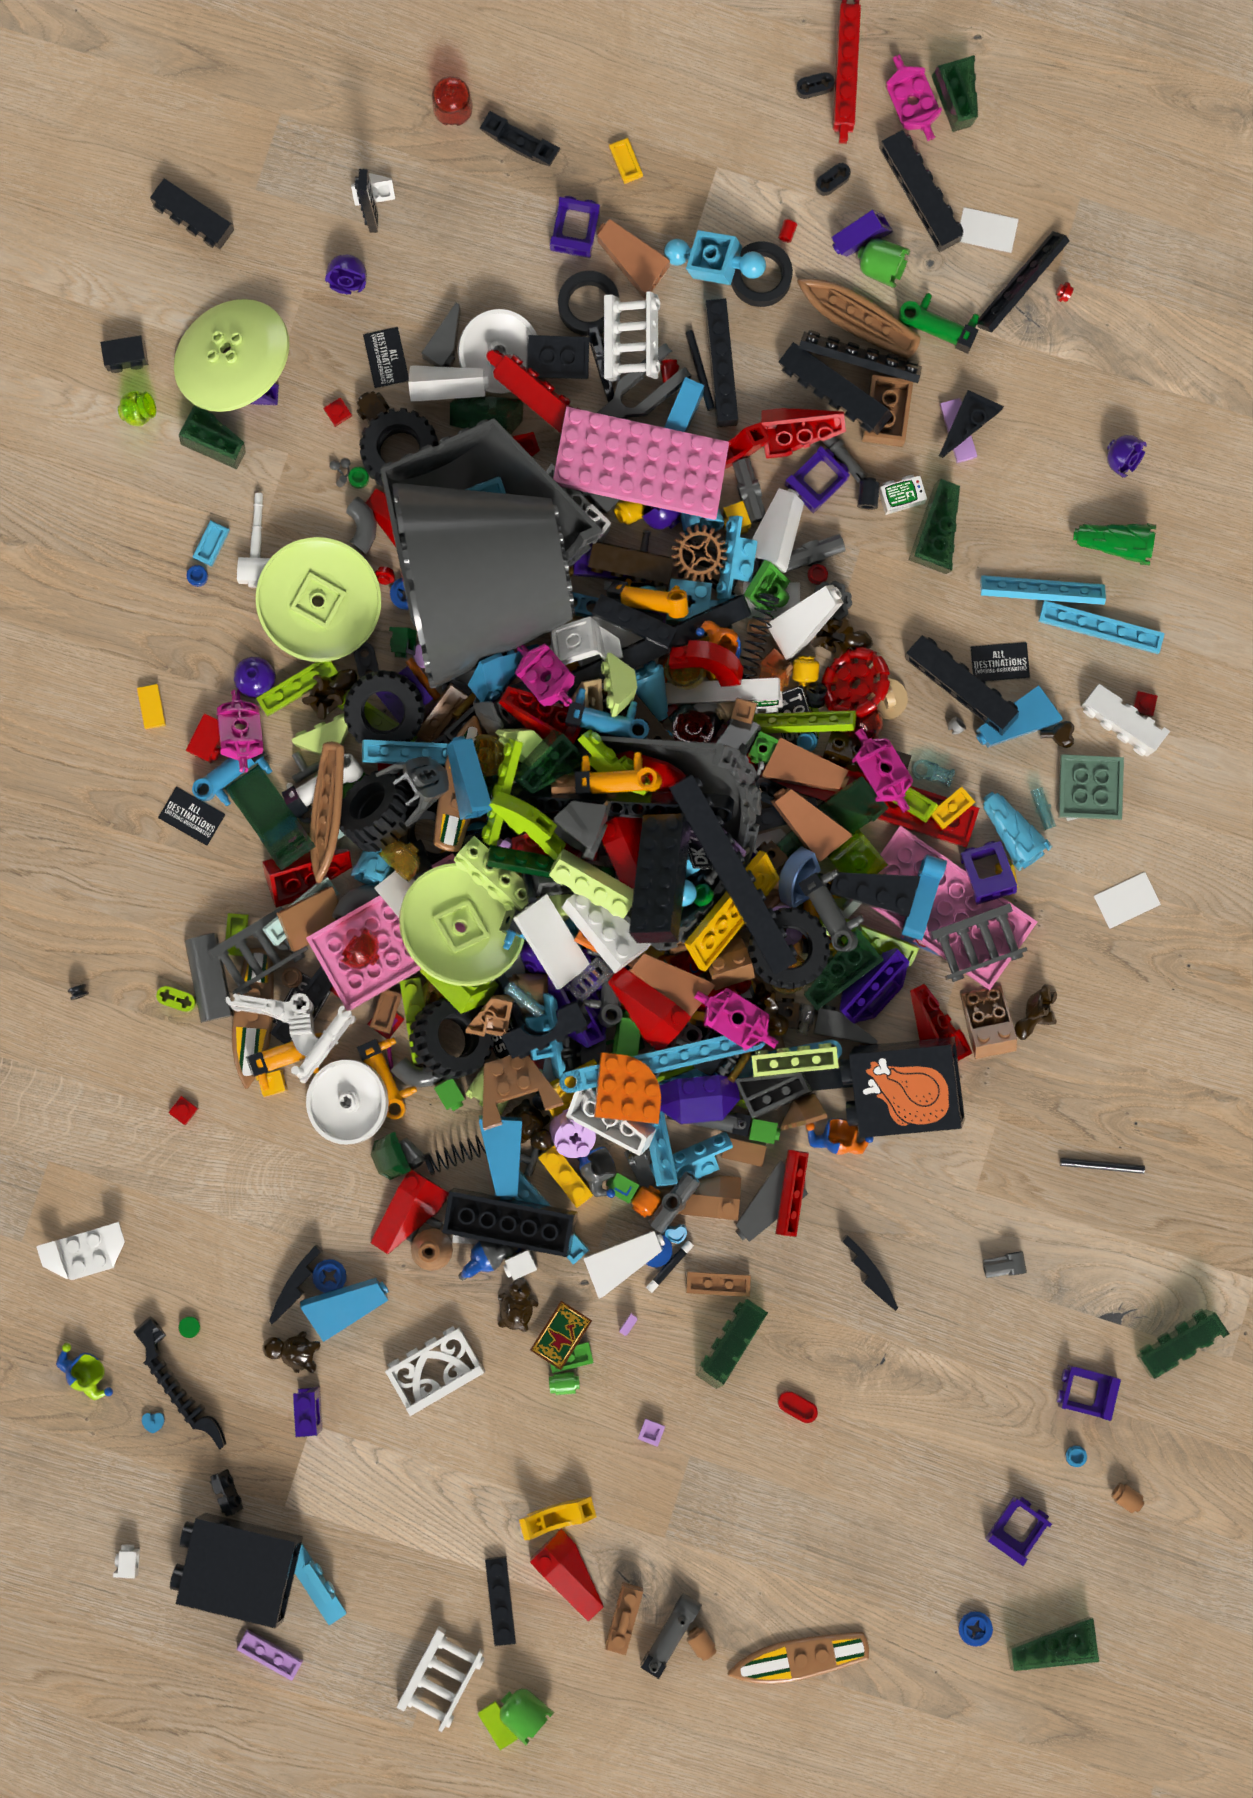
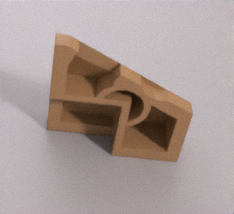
M492 996L467 1026L465 1033L485 1036L486 1033L502 1036L505 1031L509 1030L515 996Z

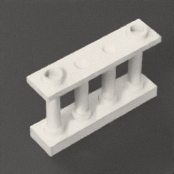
M648 291L646 292V300L621 302L620 298L614 295H604V379L617 382L620 380L622 373L646 371V376L658 379V373L660 372V362L658 360V310L660 309V299L657 294ZM646 309V321L620 322L621 311ZM646 330V342L620 343L622 331ZM646 351V363L621 365L620 354L622 352Z
M438 1626L396 1708L405 1711L407 1706H413L441 1721L438 1730L442 1732L445 1726L447 1728L450 1727L455 1717L452 1715L454 1708L475 1668L479 1670L485 1658L482 1657L484 1650L481 1648L477 1655H474L448 1641L447 1637L444 1636L446 1629ZM437 1648H444L472 1663L467 1674L465 1675L437 1660V1657L434 1655ZM427 1667L430 1669L433 1667L461 1682L457 1693L454 1694L426 1679L427 1676L424 1673ZM417 1686L420 1688L424 1687L452 1702L446 1714L417 1699V1695L414 1694Z

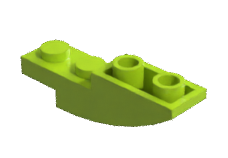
M591 729L578 739L592 755L589 758V762L597 772L634 770L633 760L625 755L618 759L615 752L608 748L602 742L601 737ZM646 776L645 784L648 785L651 782L650 779ZM645 790V791H631V792L644 795V794H646L648 791Z
M500 791L495 793L489 804L494 812L518 835L525 831L553 860L557 859L562 849L566 846V843L554 832L557 825L541 811L523 800Z
M420 976L406 978L400 982L408 1037L413 1033V1030L410 1028L411 1024L417 1021L415 1016L426 1006ZM409 1041L410 1047H412L413 1041ZM411 1051L413 1064H418L415 1060L417 1058L416 1053Z

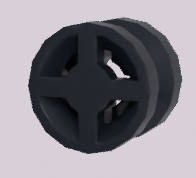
M821 683L808 684L806 699L809 707H823L827 687Z

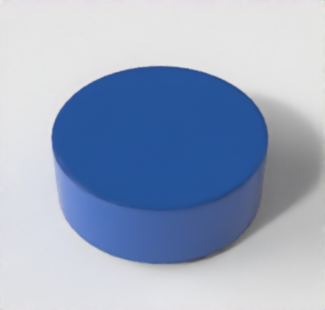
M194 565L187 571V580L191 585L201 587L206 584L208 573L204 567Z

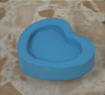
M678 1224L675 1227L668 1226L665 1230V1236L669 1241L676 1244L681 1243L687 1235V1228L684 1224Z
M146 1413L142 1417V1425L150 1433L159 1431L165 1422V1417L162 1413Z

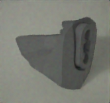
M525 684L513 687L531 692ZM506 689L493 702H480L477 697H475L473 702L478 719L493 742L500 746H503L499 742L500 737L495 733L498 729L526 728L499 704Z
M429 756L413 758L406 762H397L376 773V776L379 777L387 773L398 774L404 772L395 779L393 784L396 785L402 780L408 781L415 795L405 804L412 807L418 805L405 822L406 827L416 822L423 812L449 790L447 769Z
M572 801L554 817L553 822L557 825L554 832L566 844L582 852L581 859L585 860L587 857L593 860L607 828L605 822H607L612 802L606 801L602 805Z

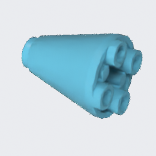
M650 661L644 664L643 668L634 669L637 681L636 694L658 721H662L668 717L663 665Z

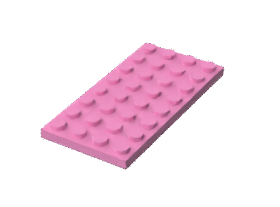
M566 407L553 479L560 487L716 520L729 442Z
M899 826L866 874L918 876L925 855L947 860L946 869L939 882L922 941L918 940L946 960L941 943H938L937 939L931 941L929 936L931 931L1004 906L1010 902L1001 897L976 905L967 872L905 828ZM1011 904L1013 911L1008 913L1009 917L1007 919L1019 949L1037 924V921ZM871 907L899 928H903L905 916ZM996 918L988 920V928L998 955L1002 956L1010 953L1000 922ZM976 925L969 927L968 934L979 964L991 960L980 928L977 929ZM957 932L949 934L950 939L948 941L959 970L971 967L960 935L958 936ZM1006 958L965 974L987 990H991L1011 961V958Z
M452 853L433 864L432 868L456 863L454 861V854ZM380 895L306 938L347 1011L356 1008L421 969L411 958L403 943L398 916ZM455 924V928L457 931L465 932V926L463 924Z

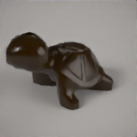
M843 618V621L828 620L817 633L816 638L812 641L813 647H823L830 652H836L834 657L840 658L850 647L853 650H856L857 647L870 649L873 641L866 631L859 630L854 632L849 620Z
M353 669L342 670L336 675L335 680L315 675L313 679L318 683L313 687L309 696L302 698V702L312 707L317 713L318 719L324 720L330 712L344 703L345 690H350L357 681L356 671Z
M759 983L756 987L755 995L752 998L745 997V999L769 1014L768 1031L771 1035L776 1037L783 1036L788 1031L789 1022L786 1017L778 1014L779 1007L775 999L776 993L773 990L771 992L767 991L765 985Z
M1044 984L1039 991L1032 994L1028 999L1026 1018L1017 1021L1014 1027L1016 1036L1020 1040H1026L1033 1033L1036 1024H1056L1057 1020L1053 1017V1011H1050V1004L1056 1001L1057 992H1050L1049 985Z
M524 1099L520 1105L505 1115V1117L522 1118L521 1144L526 1143L530 1139L531 1145L535 1149L544 1151L550 1148L552 1144L551 1134L548 1130L543 1129L548 1124L550 1116L546 1115L543 1117L541 1112L530 1104L529 1099Z
M520 1277L510 1284L509 1292L511 1295L506 1293L498 1295V1300H502L498 1326L527 1332L529 1330L528 1322L533 1313V1306L538 1307V1302L527 1298L530 1295L531 1288L527 1280Z
M302 1331L297 1336L290 1337L284 1342L279 1338L270 1337L263 1343L262 1349L267 1358H281L283 1363L291 1367L295 1373H299L300 1370L314 1373L316 1371V1364L312 1359L314 1352L320 1348V1341L310 1342L305 1338L307 1332Z

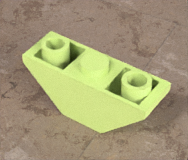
M607 653L605 662L601 664V673L605 674L604 691L608 692L606 699L607 708H610L611 717H616L634 700L637 681L634 669L612 653Z
M344 714L335 716L333 718L334 721L330 723L321 722L315 725V729L309 732L303 730L296 733L295 738L291 739L293 744L320 756L323 744L326 742L334 741L343 745L348 734Z
M527 728L498 729L495 732L500 737L499 742L503 746L508 743L509 738L523 742L519 761L521 763L524 761L528 765L526 769L533 776L536 777L538 775L545 778L548 775V745L535 731Z

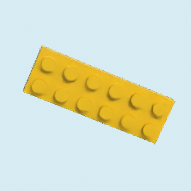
M759 851L745 868L746 871L751 870L756 879L753 884L757 890L761 888L765 897L780 880L766 852ZM727 891L684 943L697 967L704 972L744 925V921Z

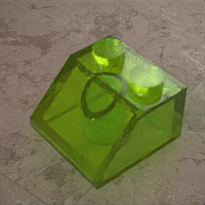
M856 829L851 834L852 837L827 856L839 872L878 874L888 866L887 862L859 829Z

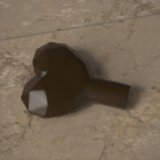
M1070 721L1061 722L1053 730H1041L1040 738H1052L1059 746L1070 748L1074 744L1072 736L1074 725Z

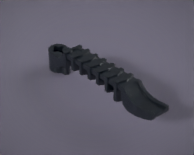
M150 1316L134 1330L137 1338L146 1347V1361L143 1362L144 1365L150 1368V1373L155 1375L157 1383L164 1388V1393L168 1394L171 1398L170 1401L177 1406V1411L184 1416V1421L189 1423L192 1429L202 1430L209 1434L220 1450L226 1445V1440L218 1421L212 1416H204L197 1421L195 1418L205 1410V1407L200 1404L190 1412L188 1408L195 1403V1400L190 1397L183 1402L182 1398L187 1392L184 1389H181L178 1393L175 1391V1388L180 1383L177 1379L172 1383L168 1381L174 1375L170 1369L164 1374L161 1371L167 1363L164 1360L159 1361L157 1359L161 1355L158 1343L166 1334L157 1321Z

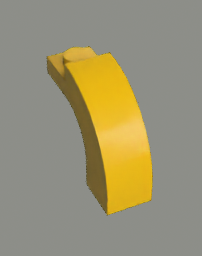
M584 1497L536 1510L527 1514L526 1517L519 1519L524 1541L558 1528L583 1524L597 1516L592 1498Z

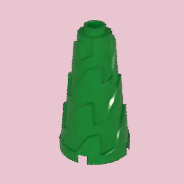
M1083 524L1079 528H1075L1073 540L1077 541V545L1080 547L1102 551L1106 554L1138 562L1140 565L1150 566V560L1145 559L1152 558L1156 533L1150 530L1156 529V524Z

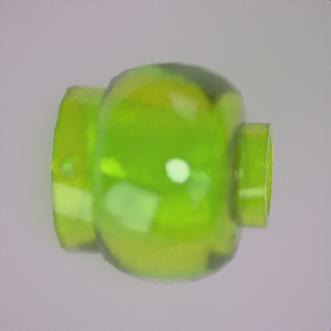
M131 391L122 396L118 406V414L127 424L135 427L142 426L156 416V404L149 392Z

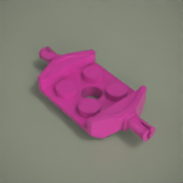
M897 55L892 58L897 71L887 81L886 89L903 128L907 130L920 129L924 131L927 141L933 140L935 136L931 129V124L940 116L942 108H939L924 74L925 68L906 67L901 55ZM913 96L918 99L919 103L911 105L907 99Z
M525 644L521 645L522 649L518 647L517 650L522 654L523 658L515 674L525 683L543 706H551L558 700H561L565 706H569V703H572V699L567 695V691L573 686L575 676L546 644L530 651ZM551 674L550 680L545 682V678Z
M232 690V702L223 703L217 708L216 712L221 744L220 754L238 760L239 771L243 772L244 769V772H247L249 770L247 760L263 753L259 707L254 703L243 702L240 699V691L236 690L235 693V690ZM243 724L246 728L240 730L237 729L235 725Z
M863 728L859 729L855 734L862 743V747L856 753L852 762L857 761L877 795L875 798L876 802L895 801L901 808L902 813H904L910 807L903 797L906 796L905 792L914 780L889 739H868ZM882 763L889 766V773L881 770L880 765Z
M726 988L714 997L710 996V998L698 990L694 996L695 999L706 1006L704 1025L711 1027L741 1046L744 1051L760 1041L765 1042L773 1049L779 1041L769 1036L767 1032L769 1014L732 990ZM734 1013L742 1015L743 1022L741 1024H735L732 1021Z

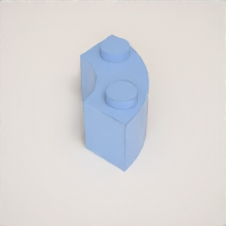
M801 846L789 857L781 871L779 897L781 902L790 907H797L810 899L808 896H805L799 883L814 873L821 871L814 852Z

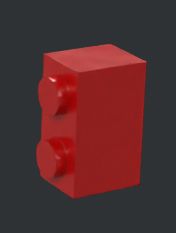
M204 713L186 751L211 764L220 755L218 719Z

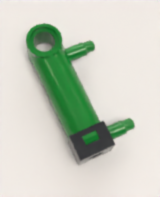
M930 293L925 295L920 306L914 301H907L901 306L898 319L907 327L917 328L955 345V349L967 354L969 353L979 331L975 328L978 323V314H973L968 325L962 326L927 310L932 298ZM905 311H912L914 317H907Z

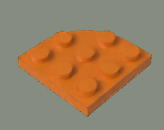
M601 1052L594 1117L659 1124L661 1091L651 1069L634 1057Z

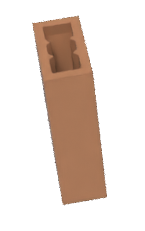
M609 219L606 224L602 223L597 231L598 243L640 295L646 299V292H652L669 269L670 260Z
M781 737L761 778L771 781L838 792L840 787L845 788L849 777L846 776L848 770Z
M782 788L773 795L775 798L771 800V803L804 847L815 853L818 862L822 861L852 837L850 832L792 789L784 790Z
M644 953L628 964L631 973L672 1000L691 1017L702 1004L694 998L698 990L708 996L715 987V984Z

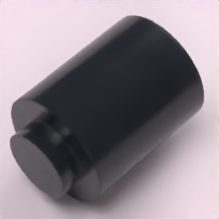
M865 477L864 480L859 482L858 508L867 510L878 508L880 483L875 478Z

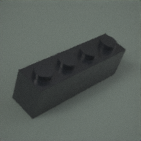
M165 178L150 197L153 203L152 207L161 214L165 212L170 216L169 219L177 225H184L191 235L195 237L199 235L203 238V242L211 248L215 246L220 250L234 231L229 221Z

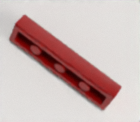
M789 1149L787 1151L775 1234L797 1236L809 1156L808 1152Z

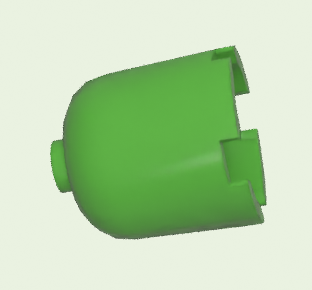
M872 239L867 243L866 247L862 246L858 253L860 270L867 277L895 288V280L901 279L908 261L904 260L906 254H910V249L883 239Z
M518 1689L513 1694L509 1691L501 1700L504 1705L500 1709L499 1715L503 1724L526 1746L530 1741L527 1737L529 1736L532 1739L547 1722L548 1719L545 1716L551 1717L554 1711L531 1691Z

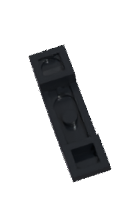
M489 111L480 126L481 131L498 143L525 158L546 166H551L560 151V147L543 138L539 140L509 124L507 119Z

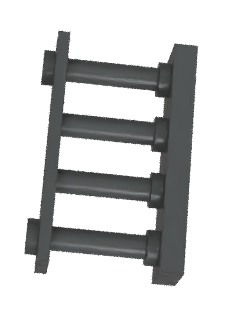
M1010 903L929 933L931 941L937 939L938 943H941L952 974L945 976L946 980L952 979V982L963 979V974L1009 957L1012 961L1024 957L1023 952L1028 951L1027 947L1018 949L1007 919L1009 917L1008 913L1013 911ZM994 918L1000 922L1010 949V953L1002 956L998 955L988 928V920ZM974 925L977 926V929L980 928L991 960L980 964L968 934L969 927ZM957 932L958 936L960 935L971 967L959 970L948 941L950 939L949 934Z
M279 907L208 951V955L212 960L216 957L218 960H222L237 984L238 988L234 989L233 994L240 993L244 995L252 990V984L291 960L296 963L305 957L304 952L308 950L307 946L294 952L291 950L286 938L283 941L292 954L281 961L262 930L263 927L277 917L276 913L283 910L282 907ZM252 935L254 938L257 937L274 966L265 971L262 970L246 945V939ZM234 946L236 949H240L256 977L248 982L244 981L228 955V950Z

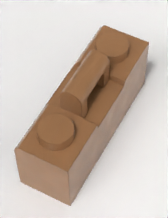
M622 1582L605 1643L606 1650L626 1655L643 1595L642 1587Z

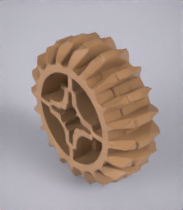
M695 525V532H692L691 528L687 527L688 535L681 531L679 534L683 539L675 538L674 540L679 546H672L671 548L672 550H678L677 554L671 555V558L678 557L679 560L673 563L674 566L679 564L682 566L678 570L679 573L684 570L687 571L684 575L685 578H688L690 573L693 574L692 581H696L697 575H700V581H704L705 574H707L708 579H712L711 571L718 575L719 571L716 567L724 568V565L719 563L720 559L727 560L726 556H721V552H726L727 548L721 549L720 545L726 543L725 540L718 542L717 539L720 538L721 534L718 533L714 537L712 535L715 530L714 528H711L709 533H707L706 525H703L702 531H699V526ZM693 536L705 537L698 546H693L686 542ZM710 540L716 548V559L707 552ZM704 545L703 549L706 557L696 559L694 556L696 554H694L692 549L699 550ZM683 548L692 555L689 566L683 560ZM701 560L707 561L712 564V566L706 570H694L695 566Z

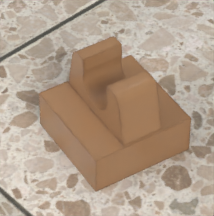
M737 697L731 719L752 724L757 703Z

